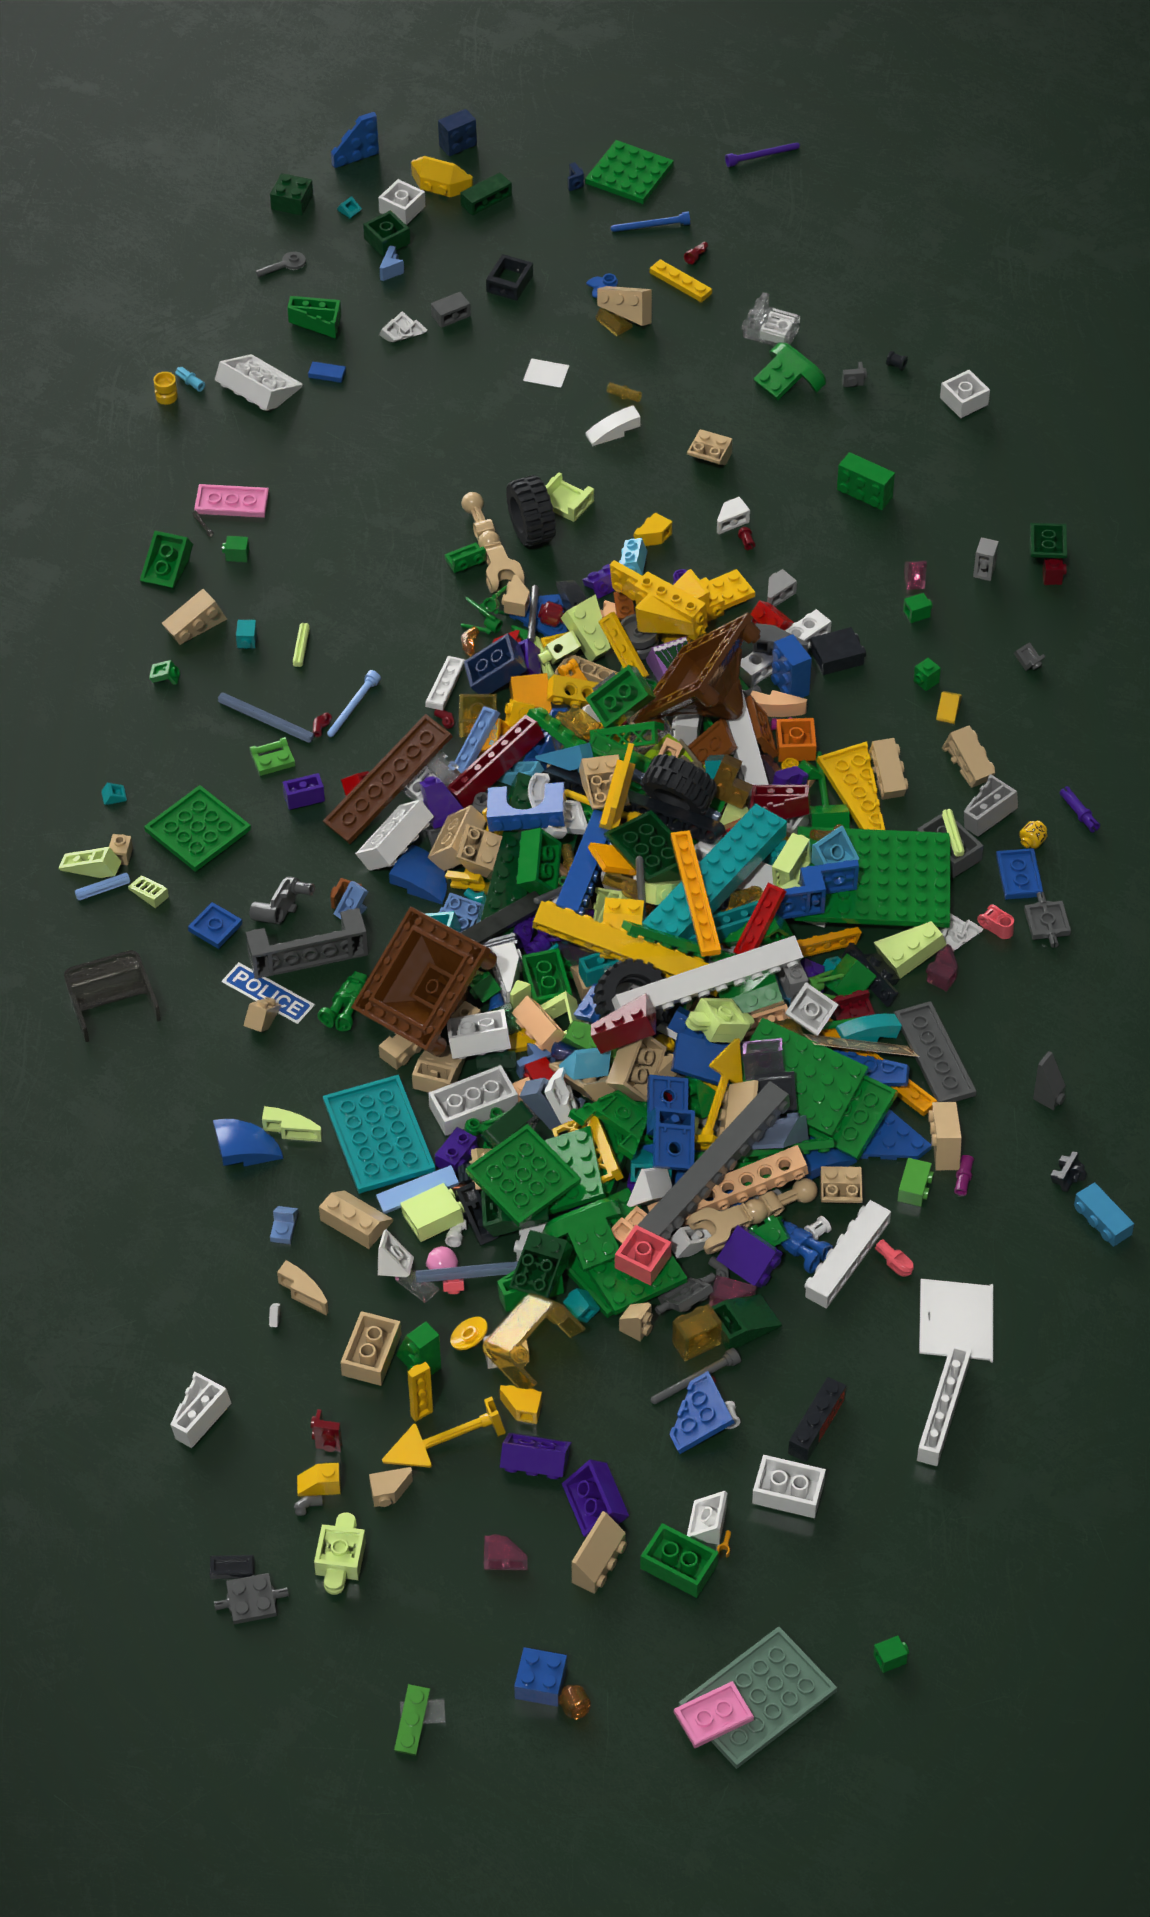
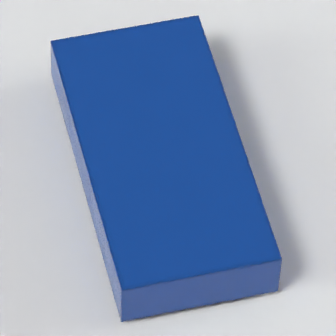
M312 362L308 377L342 383L346 367Z

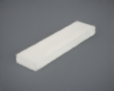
M447 657L425 702V707L444 710L465 666V659Z

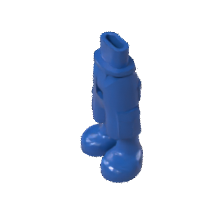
M781 1220L790 1236V1239L782 1242L781 1245L793 1256L801 1255L805 1259V1271L810 1274L813 1273L819 1265L820 1259L825 1261L828 1251L833 1246L828 1242L813 1239V1234L803 1228H798L792 1222Z

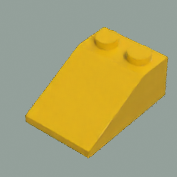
M605 897L603 922H607L613 928L619 930L623 929L621 926L624 920L642 925L644 900ZM600 953L601 958L614 959Z

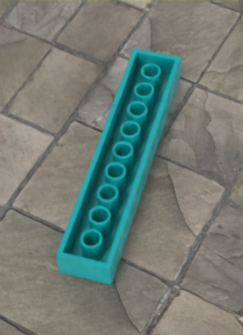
M755 804L699 862L712 914L786 837L787 821ZM682 881L642 922V926L685 939H689L695 933ZM672 945V948L669 949L675 951L677 947Z

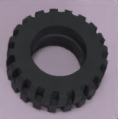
M535 475L510 481L506 487V501L514 531L520 542L524 546L530 547L551 541L556 534V522L553 505L544 482Z
M660 754L655 756L641 780L643 791H646V794L651 798L700 815L706 814L717 793V785L714 779L710 778L709 774L705 773L701 768L694 766L691 762L673 755Z
M632 958L626 959L624 962L619 961L612 967L610 966L598 980V984L594 989L596 994L593 997V1003L597 1005L594 1010L596 1014L600 1013L601 1017L599 1020L615 1011L612 999L616 995V989L621 983L629 982L641 987L665 979L666 977L662 978L661 976L662 971L659 968L657 970L652 968L654 964L650 962L643 964L642 959H637L633 962ZM663 1008L656 1010V1027L668 1015L669 1009L663 1010Z

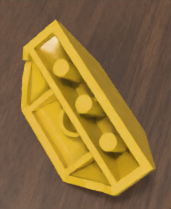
M427 156L420 157L411 162L412 176L421 190L454 197L473 186V176L467 174L456 164Z

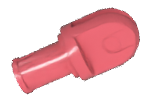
M884 1239L876 1244L875 1250L884 1256L887 1260V1266L896 1274L906 1277L912 1273L914 1264L901 1250H894Z

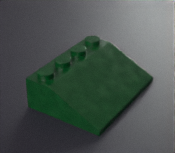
M652 810L604 833V837L635 870L636 857H643L644 880L647 883L681 880L671 841L672 832Z

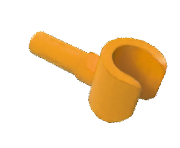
M729 1530L725 1533L723 1543L717 1547L718 1552L723 1549L727 1551L726 1558L730 1555L728 1545L731 1531Z

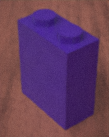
M737 1225L716 1260L754 1287L762 1288L770 1280V1273L773 1268L775 1269L780 1264V1257L783 1253L747 1227Z

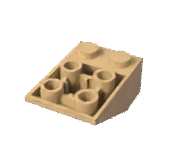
M619 755L581 759L579 773L583 789L592 810L601 809L605 806L617 759L620 760ZM628 794L624 806L630 805Z
M447 1045L445 1051L438 1056L424 1050L412 1073L413 1089L432 1092L457 1082L466 1058L452 1059L450 1045Z

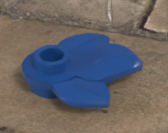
M608 273L603 277H593L586 284L594 288L592 296L597 298V288L605 286L617 287L618 280L614 274Z

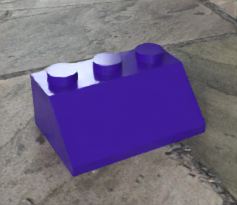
M508 1433L502 1444L500 1468H505V1471L512 1473L518 1470L524 1471L527 1475L531 1476L544 1474L550 1479H559V1477H563L566 1471L571 1442Z
M590 1459L562 1483L584 1537L588 1536L602 1511L606 1512L618 1525L629 1516L608 1464L605 1462Z

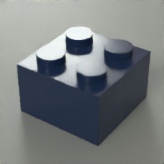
M467 109L438 120L439 146L448 156L477 145L476 119Z

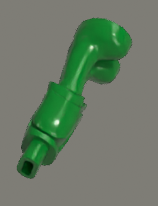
M355 971L352 976L347 978L332 998L333 1005L331 1008L323 1007L319 1010L317 1017L321 1023L329 1028H332L335 1024L336 1029L339 1031L351 1029L353 1025L351 1016L354 1011L351 1007L366 983L367 975ZM345 1007L343 1013L339 1014L341 1008Z

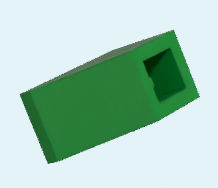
M685 1077L688 1078V1110H695V1116L698 1118L708 1117L716 1091L699 1079Z

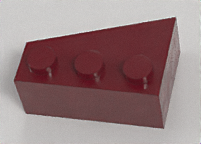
M647 993L591 1024V1037L600 1054L655 1035L656 1010Z

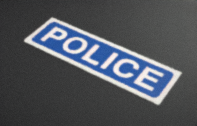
M239 962L221 981L255 1001L265 997L275 999L276 1003L281 1004L278 1013L297 1024L315 1005L266 977L255 979L252 969Z

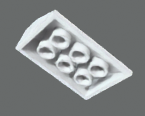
M252 354L220 361L215 380L221 383V386L233 390L235 394L245 397L248 402L257 404L260 409L265 411L277 408L303 386L299 381Z

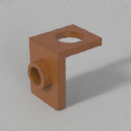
M341 878L337 886L332 888L331 908L336 909L350 883L349 880Z

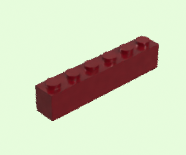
M525 714L447 786V789L463 808L470 806L476 794L485 792L545 737L537 721Z

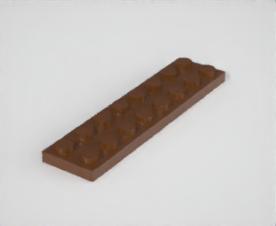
M425 714L323 820L324 824L347 843L351 844L452 739V734Z

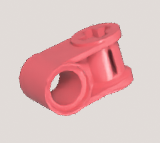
M991 904L984 914H980L977 917L978 923L984 929L991 931L999 938L1009 939L1013 936L1014 918L996 905Z

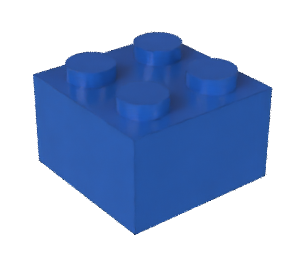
M524 1647L514 1686L515 1699L558 1707L567 1670V1655Z

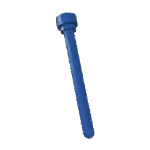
M689 211L682 212V214L676 217L611 226V231L617 232L680 223L683 226L690 225Z

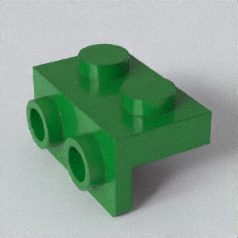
M476 542L444 554L445 561L454 573L486 561V549L484 547L480 548Z
M775 1215L764 1219L765 1224L760 1227L756 1224L748 1228L774 1247L790 1239L781 1222L783 1220L782 1216L775 1217Z

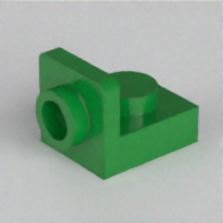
M171 660L152 665L149 679L152 683L169 679L173 685H176L180 671Z

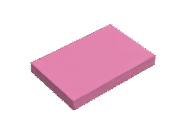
M733 1681L674 1709V1714L694 1748L754 1720L753 1714Z

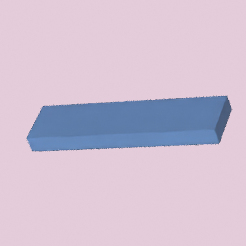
M483 706L450 769L452 774L459 776L476 761L500 715L498 711Z

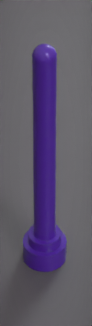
M796 142L741 155L726 154L725 163L727 167H733L740 161L798 149L800 144Z

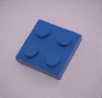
M211 902L188 926V931L219 949L242 925V919Z

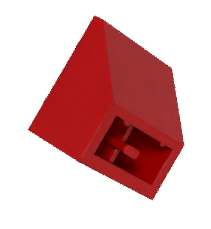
M759 600L751 612L752 622L755 625L756 623L774 625L785 631L794 623L771 603Z

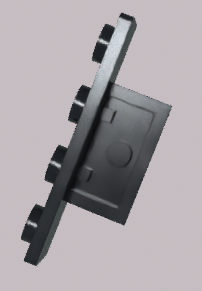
M849 943L842 954V958L849 954L877 976L869 988L886 1007H890L898 995V991L892 985H896L900 978L896 975L894 969L886 964L881 955L877 953L863 954L854 943Z

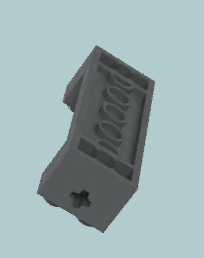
M348 909L340 912L341 931L277 943L271 946L269 945L265 928L246 932L248 956L254 978L269 977L368 955L367 934L360 909Z

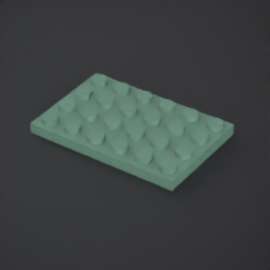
M777 1627L682 1699L678 1706L733 1681L753 1714L754 1720L711 1742L737 1769L836 1693L837 1687L780 1627Z

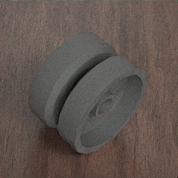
M636 614L629 615L621 621V625L641 660L646 659L652 647L658 646V633L639 632Z

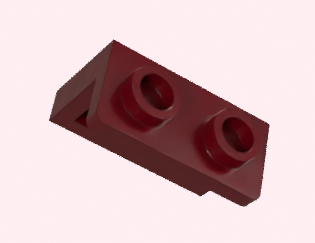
M857 990L850 995H839L832 999L838 1004L832 1014L834 1020L874 1015L875 1013L869 1000V990Z
M317 1409L316 1416H312L311 1429H313L312 1440H315L316 1448L324 1449L328 1452H341L342 1437L340 1423L324 1421L322 1410Z

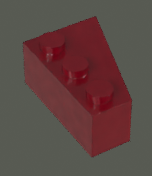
M753 785L750 809L755 804H758L783 819L808 815L811 804L810 786Z

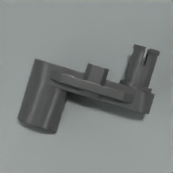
M286 877L276 890L270 904L256 901L252 903L249 911L251 920L280 924L284 921L288 912H295L297 905L294 902L298 893L312 896L315 892V885L313 883L300 882L297 877Z

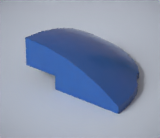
M411 845L400 856L390 871V884L406 888L407 894L443 905L447 894L444 870L428 858L429 852L418 846Z
M237 1119L213 1120L223 1166L243 1162L244 1166L283 1159L278 1143L259 1126Z
M830 1148L828 1152H818V1149L810 1150L809 1154H802L809 1173L803 1178L812 1180L820 1176L821 1166L848 1167L857 1163V1160L835 1148Z

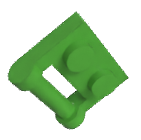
M285 737L280 738V741L259 747H249L260 776L295 766V760ZM282 748V750H280V751H276V752L269 753V754L262 755V756H259V755H258V754H261V753H265V752H268V751H272V750H275V749Z

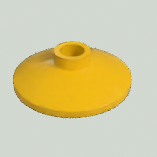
M472 1317L460 1323L451 1335V1345L457 1350H466L478 1344L484 1338L488 1329L485 1319L482 1317Z

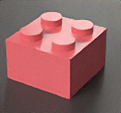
M635 1225L615 1253V1269L651 1286L671 1257V1242Z

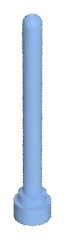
M370 670L366 674L363 686L327 732L329 737H333L370 687L376 686L379 683L381 676L376 671Z

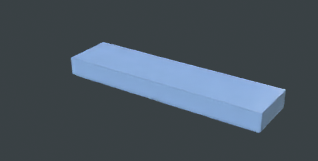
M452 1165L376 1194L383 1213L386 1214L401 1208V1202L444 1183L450 1189L458 1186L459 1182Z

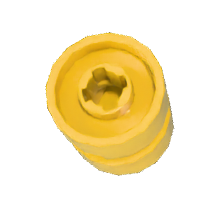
M160 372L155 375L153 380L157 402L164 405L174 403L178 398L174 374Z

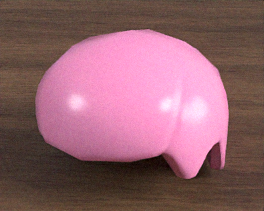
M444 1246L434 1248L428 1254L426 1261L428 1269L451 1268L458 1265L455 1253L450 1248Z

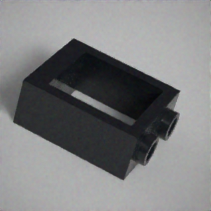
M502 254L486 279V292L517 301L533 277V263ZM503 269L521 274L516 283L498 277Z

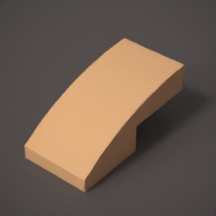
M636 1206L625 1219L621 1217L611 1228L614 1238L622 1244L634 1226H638L647 1213Z

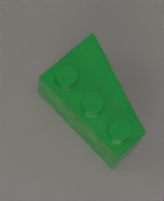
M515 1270L497 1281L499 1299L506 1312L544 1300V1298L509 1288ZM562 1275L548 1298L564 1293Z
M424 1322L406 1335L396 1356L408 1367V1371L413 1366L426 1362L430 1367L431 1375L441 1369L439 1334L427 1322Z

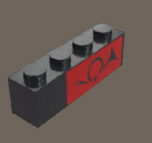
M829 1377L826 1378L790 1438L788 1454L808 1462L845 1400L846 1385Z

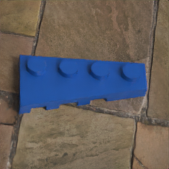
M833 1048V1051L868 1066L869 1070L866 1076L887 1086H908L910 1068L907 1064L885 1059L879 1060L872 1056H861L855 1052H844Z

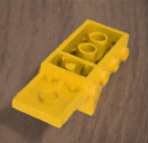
M615 560L610 564L612 588L616 592H621L631 600L636 601L635 610L639 632L684 634L693 640H696L699 635L705 632V629L708 627L706 603L648 571L642 576Z
M690 569L673 585L706 603L707 622L723 616L725 609L755 597V591L737 569L710 581L706 577L700 580ZM658 633L659 639L664 641V633Z

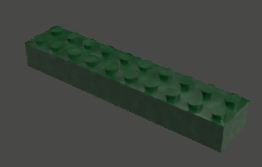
M520 772L516 775L509 792V805L511 807L522 810L532 808L528 797V785L532 778L531 776ZM532 829L499 831L502 840L493 870L487 878L476 923L526 896L527 891L517 885L516 877L518 875L521 832ZM515 925L495 937L513 933Z

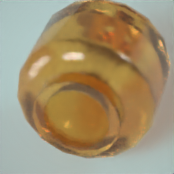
M568 1685L562 1689L558 1701L566 1716L575 1719L584 1717L589 1712L591 1700L584 1688L580 1685Z

